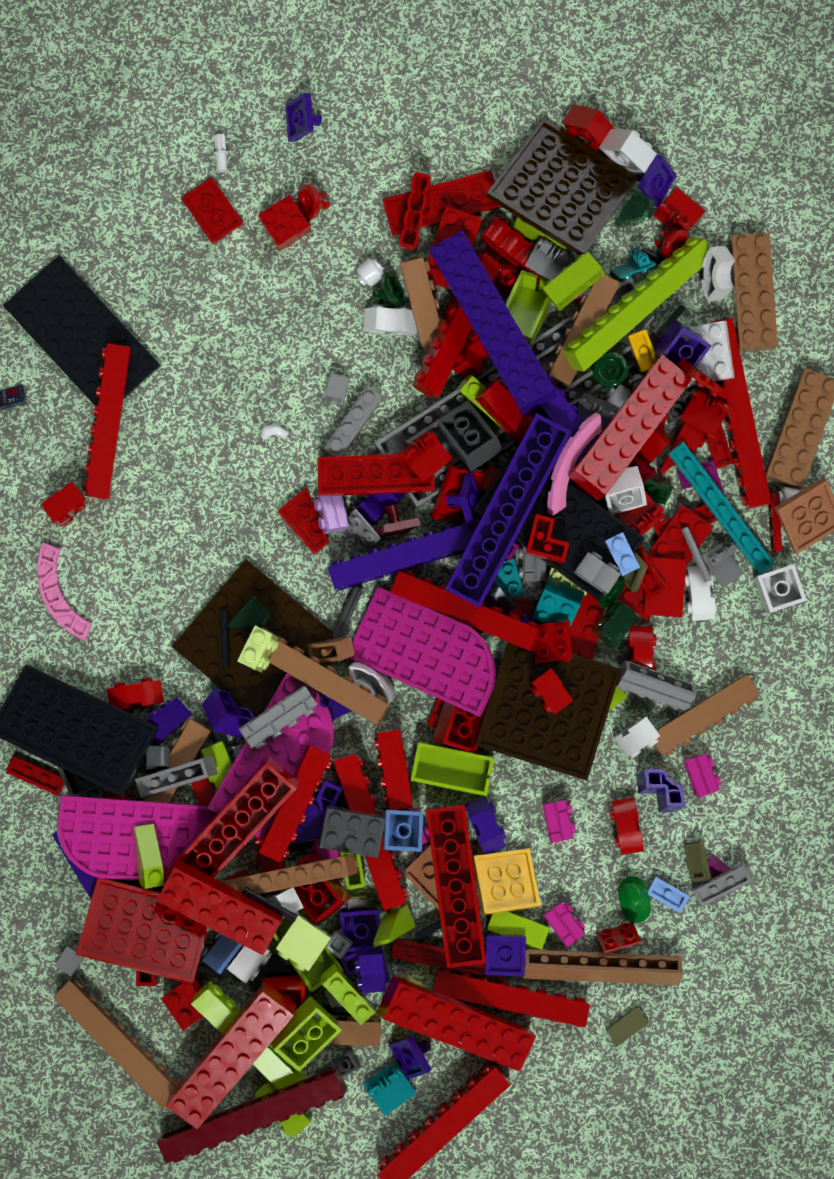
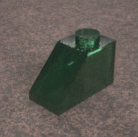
M635 191L615 227L620 229L643 223L646 218L650 219L656 210L653 208L655 201Z
M253 596L228 626L231 629L265 626L272 618L270 616L272 612Z

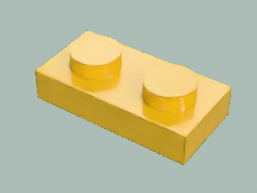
M644 329L627 336L640 372L648 370L654 361L657 360L647 330Z

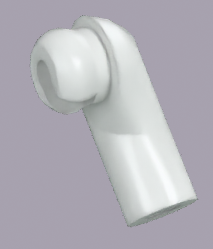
M277 424L264 426L261 429L260 436L262 439L268 440L270 436L277 435L286 440L290 432Z

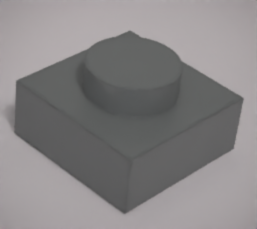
M338 930L335 931L325 947L341 959L353 942Z

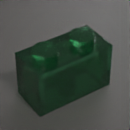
M623 602L612 603L606 609V615L595 624L596 628L593 633L609 647L618 646L639 617Z

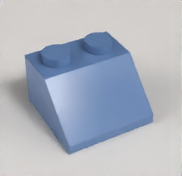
M385 810L383 850L422 852L423 812Z
M219 933L214 939L216 941L215 945L212 948L209 946L203 953L204 959L202 961L222 976L244 946Z

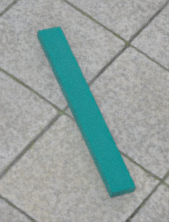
M681 442L668 452L669 457L757 574L761 575L775 564L686 444Z

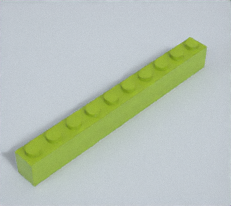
M691 237L686 240L685 244L675 250L673 255L667 260L662 261L656 270L650 272L642 282L637 283L633 290L623 295L617 304L611 306L603 316L598 317L589 328L584 329L578 338L569 342L563 353L571 368L578 371L588 369L702 268L703 260L709 250L705 238Z

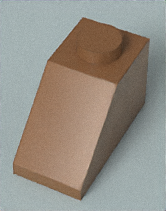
M351 636L333 638L307 645L309 657L312 655L319 659L321 663L341 661L355 655Z

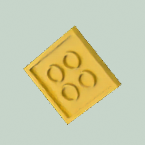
M530 848L473 857L483 915L541 906Z

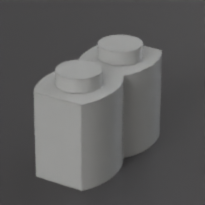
M587 552L573 573L604 594H608L621 575L617 572L619 568L612 563L607 565L602 562V557L599 554Z

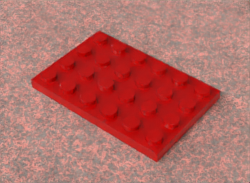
M97 878L76 955L193 984L208 927L157 902L160 895L158 892L104 878Z

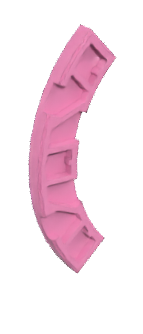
M596 412L578 427L579 431L574 437L569 438L555 464L551 476L553 482L551 490H548L547 500L548 514L552 516L566 507V493L570 478L568 475L573 470L578 457L587 444L602 432L601 415Z
M42 542L37 563L38 585L42 599L50 614L66 631L86 641L93 623L74 612L64 599L59 587L57 567L61 549Z

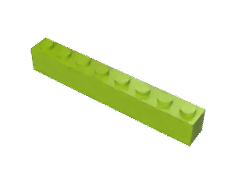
M211 981L193 996L191 1005L220 1033L225 1030L240 1012L234 1000L227 998L223 994L222 989ZM271 1044L253 1063L277 1089L309 1078L305 1074L304 1069L298 1072L273 1050Z

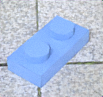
M623 532L604 541L616 566L619 568L621 576L640 568Z
M656 876L648 888V894L679 913L682 912L690 897Z

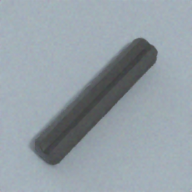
M357 586L353 587L332 633L333 638L343 637L363 589Z

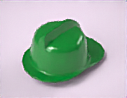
M630 876L625 878L618 887L621 910L629 921L641 923L651 913L647 886L638 877Z

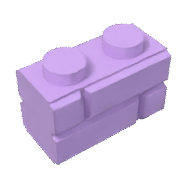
M316 496L314 507L316 511H319L320 518H318L319 528L323 529L324 534L346 531L349 527L343 497Z

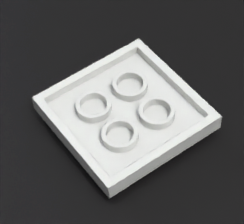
M720 321L691 327V330L705 338L712 345L696 368L715 382L735 378L727 322ZM692 378L691 382L687 387L696 386L698 384L695 383V379Z

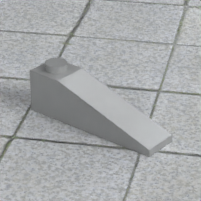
M210 755L137 778L135 781L142 798L218 774L213 756Z

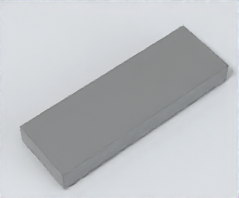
M742 863L692 888V892L701 907L753 882V878L745 864Z

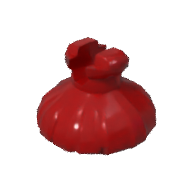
M311 184L301 186L298 192V207L306 220L316 218L321 209L326 210L330 207V202L323 200L328 196L327 192L322 191L319 193L318 189Z
M683 229L673 230L670 233L666 230H661L660 234L664 238L662 241L655 240L654 244L657 247H661V255L664 260H667L673 255L675 250L685 244L689 236Z
M504 262L500 263L501 267L493 284L500 296L507 298L510 296L520 272L512 264Z

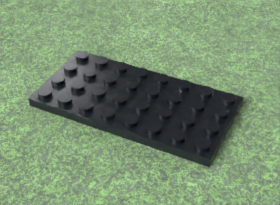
M60 255L3 305L94 406L99 404V397H96L97 386H101L102 378H99L100 366L104 367L105 359H102L103 347L107 348V343L131 347L124 399L161 367L155 358Z
M516 451L474 507L473 511L483 517ZM551 471L515 541L526 549L533 519L536 514L554 518L555 521L550 538L569 543L566 559L563 564L545 559L541 560L593 598L600 601L605 594L573 573L587 552H595L602 557V562L607 565L612 563L616 566L604 541L623 532L634 554L645 537L570 483L567 486L566 507L553 516L548 514V490H551L553 482L551 479L553 471Z
M25 665L0 709V739L121 798L125 794L159 730L158 726L28 665Z

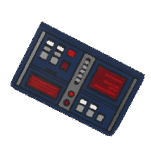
M23 385L0 390V410L27 404Z

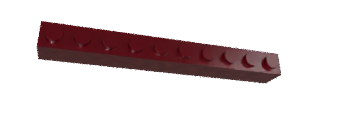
M337 1066L211 1115L198 1129L188 1124L160 1136L157 1145L166 1164L172 1161L177 1163L183 1160L185 1156H195L203 1149L208 1148L210 1150L217 1147L221 1142L226 1141V1143H229L239 1135L247 1136L253 1133L255 1129L260 1127L261 1129L268 1128L273 1122L278 1120L279 1122L286 1121L291 1115L296 1113L297 1115H302L309 1108H320L327 1101H338L344 1097L347 1086Z

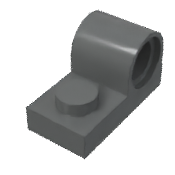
M150 746L147 750L146 773H154V769H169L170 748Z

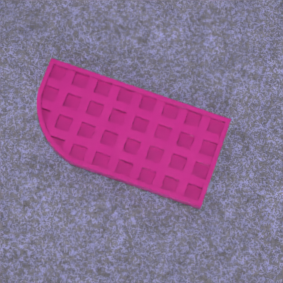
M377 587L352 641L355 655L349 658L481 717L495 684L493 655L483 637L468 625Z
M286 673L264 711L304 685L317 703V706L314 707L316 711L307 717L303 714L297 718L299 720L298 723L290 728L288 725L281 729L283 733L274 739L272 736L265 739L266 744L259 749L255 747L251 749L247 742H245L209 803L208 809L217 813L269 756L294 777L308 745L314 746L328 754L330 753L333 743L332 717L328 707L324 708L320 705L319 700L321 696L317 691ZM276 812L254 834L261 840L264 839Z
M60 795L56 824L57 835L60 845L70 861L87 874L106 879L139 880L134 826L154 824L164 874L171 862L214 817V812L208 809L206 805Z

